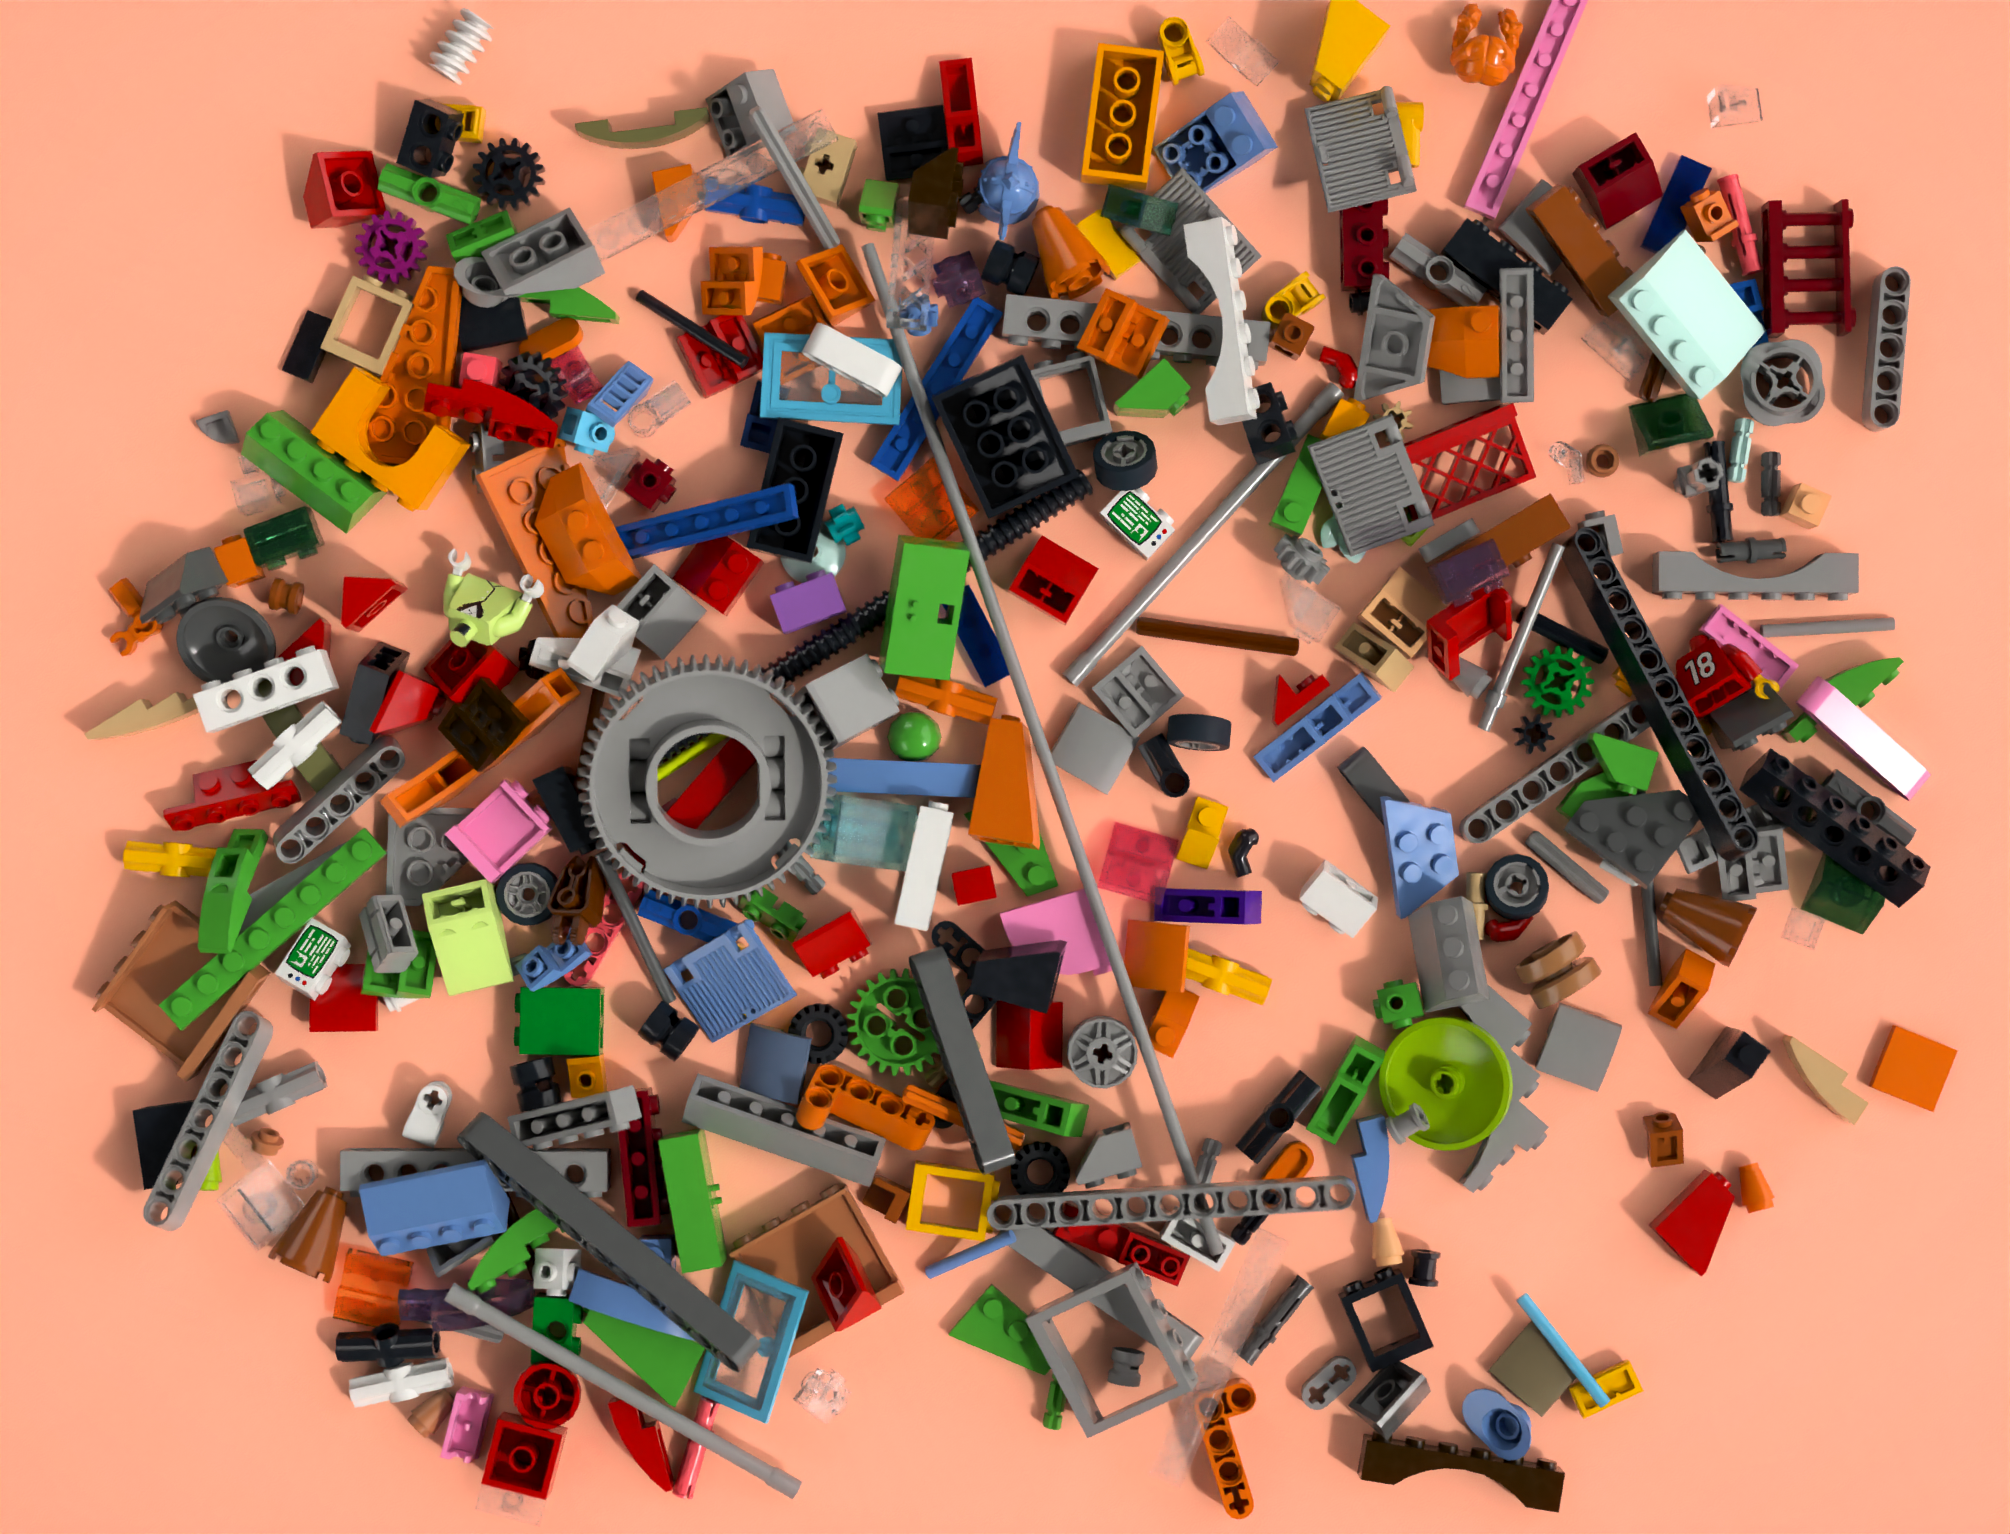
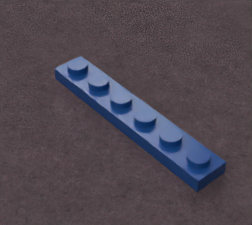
M977 296L971 301L922 380L936 422L940 415L931 395L964 379L1003 316V312ZM913 396L900 415L899 426L894 425L870 463L871 466L897 482L900 481L927 438Z
M788 483L615 528L630 557L636 559L797 519L799 515L794 485Z

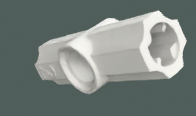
M321 701L297 724H292L274 740V745L248 771L260 785L269 790L293 767H298L317 750V745L343 721L330 706Z
M448 1357L414 1365L413 1362L402 1363L394 1367L385 1368L382 1372L351 1378L349 1380V1394L355 1408L389 1400L390 1403L413 1399L420 1396L421 1393L452 1387L454 1385L452 1364Z

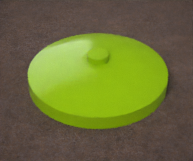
M1439 1016L1428 1018L1409 1026L1392 1041L1380 1067L1379 1090L1383 1106L1389 1117L1395 1118L1409 1110V1105L1413 1103L1419 1105L1424 1111L1430 1128L1426 1131L1419 1130L1408 1136L1410 1140L1430 1149L1453 1151L1477 1144L1492 1134L1501 1124L1511 1103L1513 1078L1509 1061L1503 1049L1486 1030L1462 1018Z

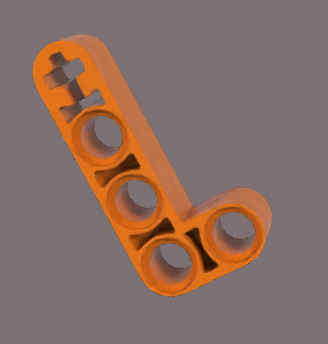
M823 1064L817 1068L796 1112L798 1123L806 1129H820L824 1125L829 1113H832L912 1151L923 1148L935 1125L934 1115L906 1104L901 1100V1096L832 1064Z
M1234 1378L1198 1390L1193 1398V1408L1227 1514L1235 1519L1248 1517L1254 1508V1500L1228 1419L1246 1413L1255 1406L1256 1393L1251 1383L1243 1378ZM1237 1388H1245L1249 1391V1396L1246 1401L1237 1403L1231 1399L1233 1391ZM1205 1398H1213L1217 1401V1407L1212 1412H1203L1199 1408L1201 1401ZM1213 1431H1225L1227 1433L1226 1440L1222 1444L1217 1445L1210 1442L1209 1437ZM1225 1462H1233L1237 1465V1469L1233 1475L1224 1476L1219 1473L1220 1466ZM1237 1485L1239 1495L1243 1499V1506L1236 1507L1235 1503H1233L1234 1498L1230 1487Z

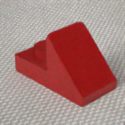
M1280 674L1276 676L1272 723L1275 727L1282 724L1330 686V683L1323 674L1316 679L1312 674L1296 686L1299 690L1297 694L1294 693Z

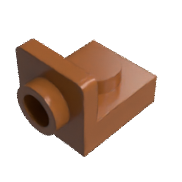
M1286 312L1272 335L1268 347L1297 361L1314 331V326Z
M1659 1112L1651 1116H1644L1643 1125L1647 1131V1151L1650 1167L1684 1164L1683 1128L1676 1114Z

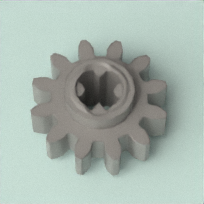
M1285 534L1273 549L1278 554L1277 559L1281 560L1283 569L1297 580H1306L1309 584L1313 581L1319 585L1330 570L1325 564L1327 560L1322 558V551L1306 538L1298 539L1295 535L1290 537L1288 534Z

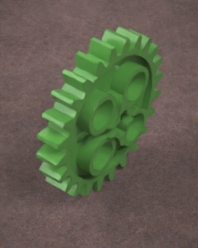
M907 968L904 969L902 977L898 976L896 969H891L889 979L882 972H879V983L875 984L872 980L867 979L866 983L869 990L866 992L857 989L858 995L862 998L861 1001L850 1002L857 1009V1012L847 1015V1018L855 1020V1025L847 1028V1031L857 1032L858 1036L850 1043L851 1045H862L861 1050L857 1054L859 1057L866 1054L870 1055L867 1063L868 1066H872L877 1061L880 1062V1073H883L888 1066H891L892 1076H897L900 1067H903L906 1076L911 1075L913 1065H915L919 1072H923V1061L926 1060L929 1064L935 1065V1059L932 1054L934 1052L939 1054L930 1026L921 1028L915 1021L916 1014L924 1009L914 978H910V971ZM896 989L902 990L906 996L905 1004L898 1009L892 1007L889 1002L890 994ZM881 1003L896 1016L906 1014L905 1022L923 1034L925 1040L920 1041L905 1028L896 1030L894 1028L897 1024L896 1021L877 1008V1004ZM876 1016L882 1017L886 1022V1029L880 1035L873 1034L869 1028L871 1019ZM901 1036L909 1037L913 1043V1048L907 1055L900 1054L896 1049V1042Z

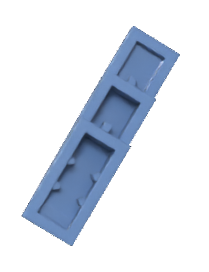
M1360 672L1253 757L1274 783L1381 700L1382 696L1364 673Z

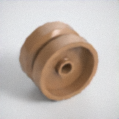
M1577 931L1568 933L1545 944L1514 968L1522 983L1532 984L1540 981L1530 992V996L1538 1009L1547 1008L1571 996L1602 973L1593 957L1577 959L1586 948L1584 941Z

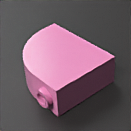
M1084 888L1000 913L1004 930L1012 946L1056 940L1067 942L1060 974H1079L1092 970L1094 976L1112 971Z

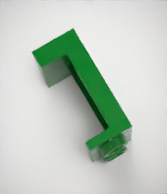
M527 986L520 987V993L515 994L514 1003L515 1013H520V1026H515L514 1046H519V1054L596 1056L603 1054L605 987H542L534 992L530 991Z

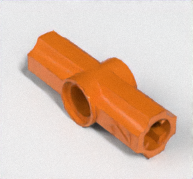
M900 675L895 691L899 699L927 706V709L954 718L960 716L988 726L998 698H994L991 695L965 689L964 685L949 680Z

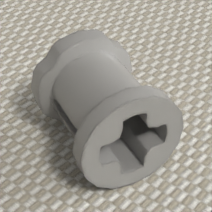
M1416 1103L1409 1105V1110L1397 1117L1390 1116L1385 1119L1390 1135L1399 1145L1405 1143L1406 1138L1417 1131H1426L1430 1128L1427 1116Z

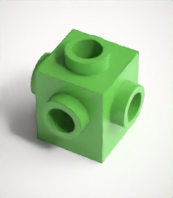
M1402 979L1383 983L1384 989L1377 990L1378 999L1373 1000L1374 1010L1377 1019L1383 1018L1384 1024H1392L1393 1029H1400L1413 1025L1412 1019L1425 1017L1419 986L1416 982L1403 984ZM1401 999L1403 1001L1402 1007L1400 1009H1393V1003Z

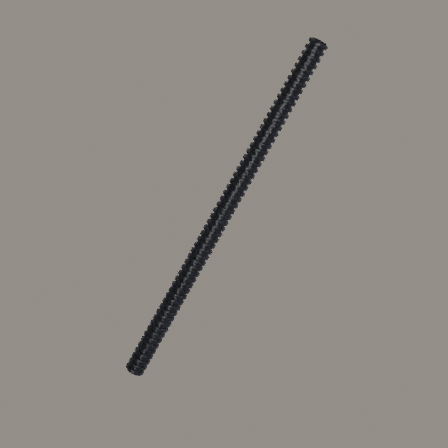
M1076 469L1079 477L1041 494L1038 498L1030 499L1031 502L1028 504L1026 502L1022 503V508H1014V513L1011 515L1009 513L1004 514L1005 518L1003 520L996 519V524L993 526L991 524L987 525V530H979V535L976 536L984 562L988 560L987 556L990 554L992 556L997 555L996 551L998 549L1005 550L1006 544H1014V539H1022V534L1025 532L1027 534L1032 533L1031 529L1033 527L1037 529L1041 527V522H1049V517H1057V512L1060 510L1065 512L1068 505L1073 507L1076 504V500H1084V495H1092L1093 488L1084 473ZM970 559L968 561L967 573L971 571ZM882 591L883 595L879 598L877 595L874 596V601L871 603L866 601L863 608L858 606L855 608L857 612L853 614L851 612L847 613V618L844 620L839 618V623L836 625L831 623L829 625L830 629L825 630L823 628L820 630V635H812V640L809 642L804 640L803 646L799 647L796 645L794 647L795 651L785 652V657H777V662L774 664L769 662L768 668L764 669L761 667L760 674L764 676L771 669L773 671L772 681L775 682L780 676L784 677L785 681L782 688L787 687L786 683L789 681L791 683L795 682V677L798 675L803 677V672L806 670L811 672L813 670L812 666L816 664L817 666L822 665L821 661L824 659L830 660V655L833 653L838 655L839 649L843 648L846 650L848 648L847 644L851 642L852 644L857 643L856 639L859 637L865 638L866 632L873 633V628L876 626L881 628L883 626L882 622L885 621L889 591ZM695 734L680 740L664 754L659 765H663V760L666 758L668 760L673 759L672 755L674 753L679 755L682 753V748H690V743H698V738L701 736L706 738L708 734Z

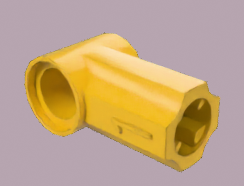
M1396 102L1411 167L1418 168L1420 165V132L1423 130L1424 104L1423 102Z

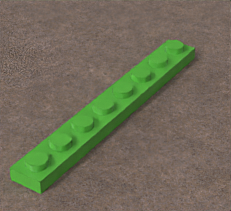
M366 828L360 830L237 937L231 954L218 953L159 1004L160 1008L180 1030H184L240 982L249 971L256 968L387 854L386 850Z

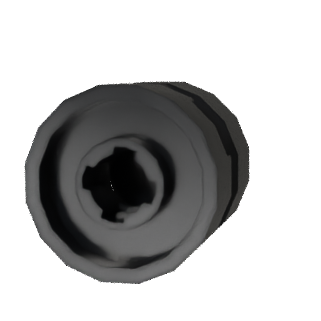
M997 239L984 266L981 280L995 286L1003 283L1006 285V291L1025 296L1040 258L1026 251L1017 254L1015 253L1014 246Z
M662 1000L645 1021L637 1035L650 1045L659 1044L660 1052L675 1062L690 1044L700 1027L687 1017L678 1018V1011Z
M552 1056L509 1067L513 1084L520 1087V1091L516 1094L520 1112L550 1106L563 1101L559 1084L552 1080L556 1074Z

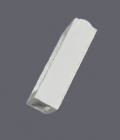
M929 801L928 807L920 806L894 924L923 931L929 929L955 814L948 812L949 805Z

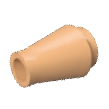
M1392 1217L1377 1219V1222L1372 1223V1260L1375 1259L1376 1267L1403 1263L1402 1255H1404V1251L1393 1226Z

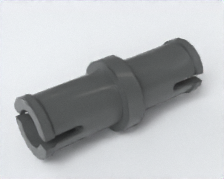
M1748 537L1745 541L1717 542L1716 548L1720 549H1715L1718 563L1746 561L1748 564H1753L1757 560L1785 559L1786 554L1782 552H1787L1784 538L1756 540L1754 537Z

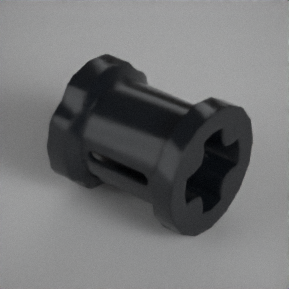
M1411 1249V1255L1414 1257L1412 1277H1409L1408 1283L1417 1286L1437 1287L1439 1281L1435 1279L1437 1259L1441 1258V1252Z

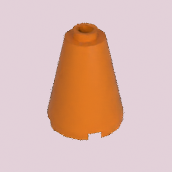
M1049 205L1035 213L1032 227L1047 290L1051 299H1060L1059 296L1067 294L1070 300L1075 299L1099 286L1103 282L1101 275L1104 272L1109 275L1110 266L1060 207Z

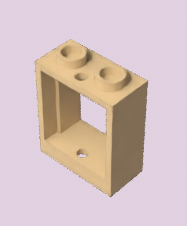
M364 275L363 279L352 276L320 348L333 356L360 368H365L369 372L381 377L391 353L394 352L397 346L404 323L406 324L414 305L411 301L413 296L397 288H394L393 293L382 289L383 282L368 275ZM361 290L401 307L379 359L338 342Z

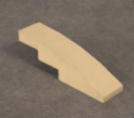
M175 692L154 706L148 699L140 698L84 733L87 740H104L132 736L163 728L196 715L199 711L194 697L187 699L184 693Z

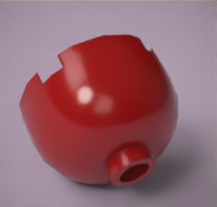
M543 1360L531 1364L521 1373L514 1387L513 1402L518 1412L522 1415L521 1418L526 1423L538 1429H554L574 1416L581 1402V1385L574 1372L554 1361Z

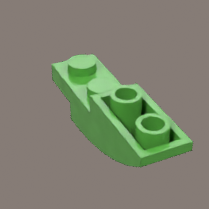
M1900 657L1876 660L1848 668L1825 680L1855 706L1858 705L1862 708L1875 697L1873 690L1881 683L1884 686L1899 675L1900 672L1897 668L1904 661ZM1803 712L1781 734L1789 743H1795L1799 740L1804 743L1818 731L1815 727L1818 723Z
M234 829L227 847H218L208 875L200 914L198 950L201 953L231 954L252 901L248 888L269 838L264 829Z
M537 1209L526 1214L504 1232L485 1253L467 1285L468 1291L473 1292L477 1289L478 1293L482 1294L496 1286L495 1279L507 1273L510 1278L527 1268L525 1262L531 1258L526 1246L530 1245L532 1249H535L550 1240L548 1234L559 1229V1227Z

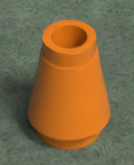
M1758 1162L1738 1167L1742 1206L1746 1205L1748 1213L1774 1207L1772 1199L1775 1197L1759 1168Z

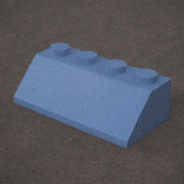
M485 1159L365 1183L359 1186L368 1237L381 1256L395 1255L397 1253L506 1232L510 1199Z

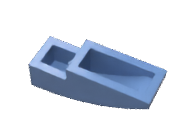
M1381 1113L1355 1119L1363 1152L1351 1155L1366 1219L1370 1223L1377 1222L1388 1183L1389 1139L1385 1116Z

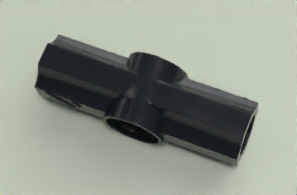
M1299 1069L1274 1100L1265 1106L1263 1113L1235 1146L1258 1164L1284 1132L1291 1129L1295 1119L1322 1088ZM1283 1108L1286 1110L1287 1119L1283 1124L1273 1125L1270 1122V1114L1274 1109Z
M388 1322L376 1326L372 1331L339 1332L336 1337L335 1353L337 1361H376L379 1366L390 1368L401 1364L405 1359L438 1358L441 1351V1337L439 1330L435 1328L400 1330L397 1324Z

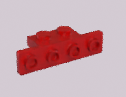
M253 760L193 774L195 802L164 809L163 815L173 831H187L205 824L222 823L227 819L252 816L265 810L286 808L291 804L300 803L302 801L301 794L292 780L276 783L274 787L266 790L248 771L257 761Z

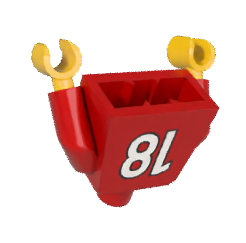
M1705 635L1693 637L1689 641L1691 652L1679 658L1676 662L1677 675L1675 678L1697 720L1752 688L1750 683L1752 680L1756 684L1755 693L1760 698L1769 699L1763 691L1767 683L1770 684L1774 691L1779 692L1780 690L1775 680L1763 678L1761 675L1763 671L1747 652L1732 644L1723 645L1716 639L1709 640ZM1698 720L1705 735H1710L1712 733L1710 723L1705 720Z

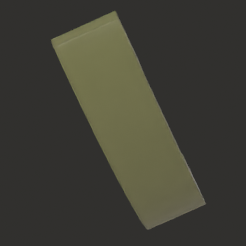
M707 107L674 111V125L612 132V126L608 119L575 123V129L581 138L602 146L619 149H645L670 144L695 133L710 122V114Z
M268 679L262 680L259 684L258 690L262 697H267L272 692V684ZM296 704L262 716L276 738L292 724H297L304 718ZM322 742L317 745V750L308 759L296 767L316 793L343 770L334 756L328 753Z

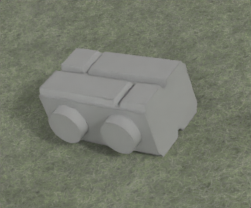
M401 895L372 896L367 902L366 907L359 913V918L368 951L372 957L371 962L374 972H404L411 964L410 961H413L417 956L418 949L403 897Z

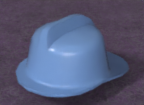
M1486 1388L1475 1389L1466 1396L1462 1405L1465 1423L1493 1453L1505 1460H1518L1526 1455L1531 1445L1532 1425L1530 1417L1523 1408L1509 1403L1496 1391Z

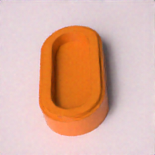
M573 318L560 319L529 335L528 340L521 342L519 353L522 354L529 351L532 355L536 352H541L542 360L548 357L554 359L578 346L583 339V330Z
M1300 1141L1286 1144L1262 1174L1260 1180L1305 1177L1314 1163L1312 1150L1308 1145Z

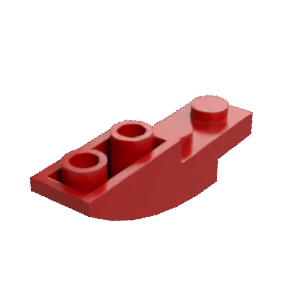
M463 378L461 389L429 382L427 384L424 412H429L439 417L449 416L464 419L474 424H489L487 436L496 437L502 441L512 440L527 443L537 448H554L558 425L546 414L521 398L497 387Z
M1065 1203L1063 1212L1069 1217H1075L1078 1215L1079 1209L1074 1205ZM1121 1223L1055 1227L1053 1231L1055 1236L1112 1258L1125 1266L1137 1261L1140 1269L1145 1274L1177 1287L1190 1259V1255Z

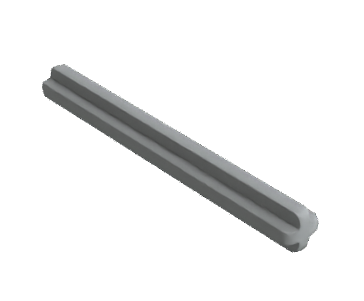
M762 105L752 108L748 112L751 123L824 249L837 247L840 244L837 233L765 108Z

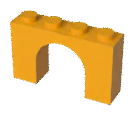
M353 367L310 433L319 439L317 444L331 454H334L336 451L346 458L343 463L357 473L364 471L371 476L370 482L375 487L384 492L390 490L398 496L397 502L404 508L412 512L415 509L427 510L470 447V444L447 427L434 425L411 459L397 466L385 464L372 452L368 443L367 429L372 415L391 387L365 368Z

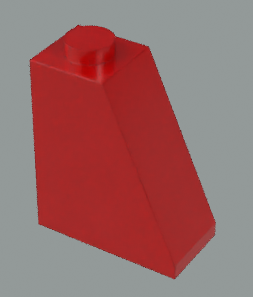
M1705 1169L1648 1224L1701 1277L1707 1272L1735 1196L1728 1190L1732 1186L1730 1182L1718 1171L1713 1175Z

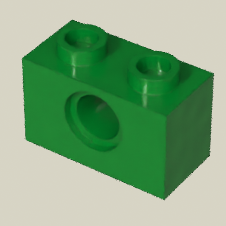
M539 1292L534 1297L532 1329L580 1356L582 1340L581 1337H576L577 1324H582L583 1306L568 1301L570 1294H566V1296H546V1293ZM554 1321L561 1322L566 1328L565 1336H554L550 1331V1323ZM531 1348L530 1364L543 1360L553 1361Z

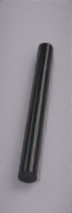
M641 290L637 294L636 301L739 367L744 368L749 361L747 355L646 291Z

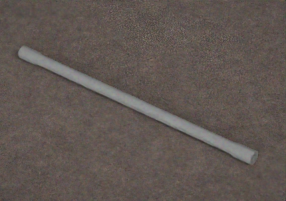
M1329 382L1310 403L1307 410L1293 424L1298 439L1293 440L1294 447L1344 396V393L1332 382ZM1287 455L1260 465L1256 464L1087 650L1082 652L1062 674L1074 686L1077 687L1096 667L1097 662Z
M453 1283L445 1296L444 1301L469 1315L476 1316L763 1480L768 1486L793 1499L802 1484V1481L778 1467L767 1464L482 1301L479 1296L460 1285Z

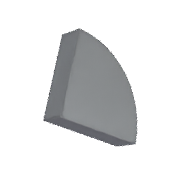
M225 410L196 420L200 430L212 440L223 444L240 443L230 411Z

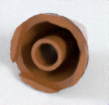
M1676 888L1673 894L1667 891L1659 910L1664 912L1662 919L1720 964L1729 968L1757 908L1745 903Z
M327 1186L324 1192L316 1190L272 1248L267 1258L275 1261L276 1256L280 1255L282 1256L280 1263L316 1279L319 1273L325 1275L323 1281L330 1283L348 1205L346 1201L342 1200L344 1193Z

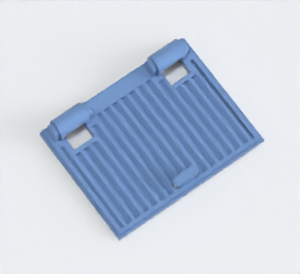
M750 919L740 922L725 933L689 952L663 969L712 1043L797 996L754 931L755 924ZM744 937L749 946L741 950L736 941ZM688 969L694 978L686 982L681 973Z

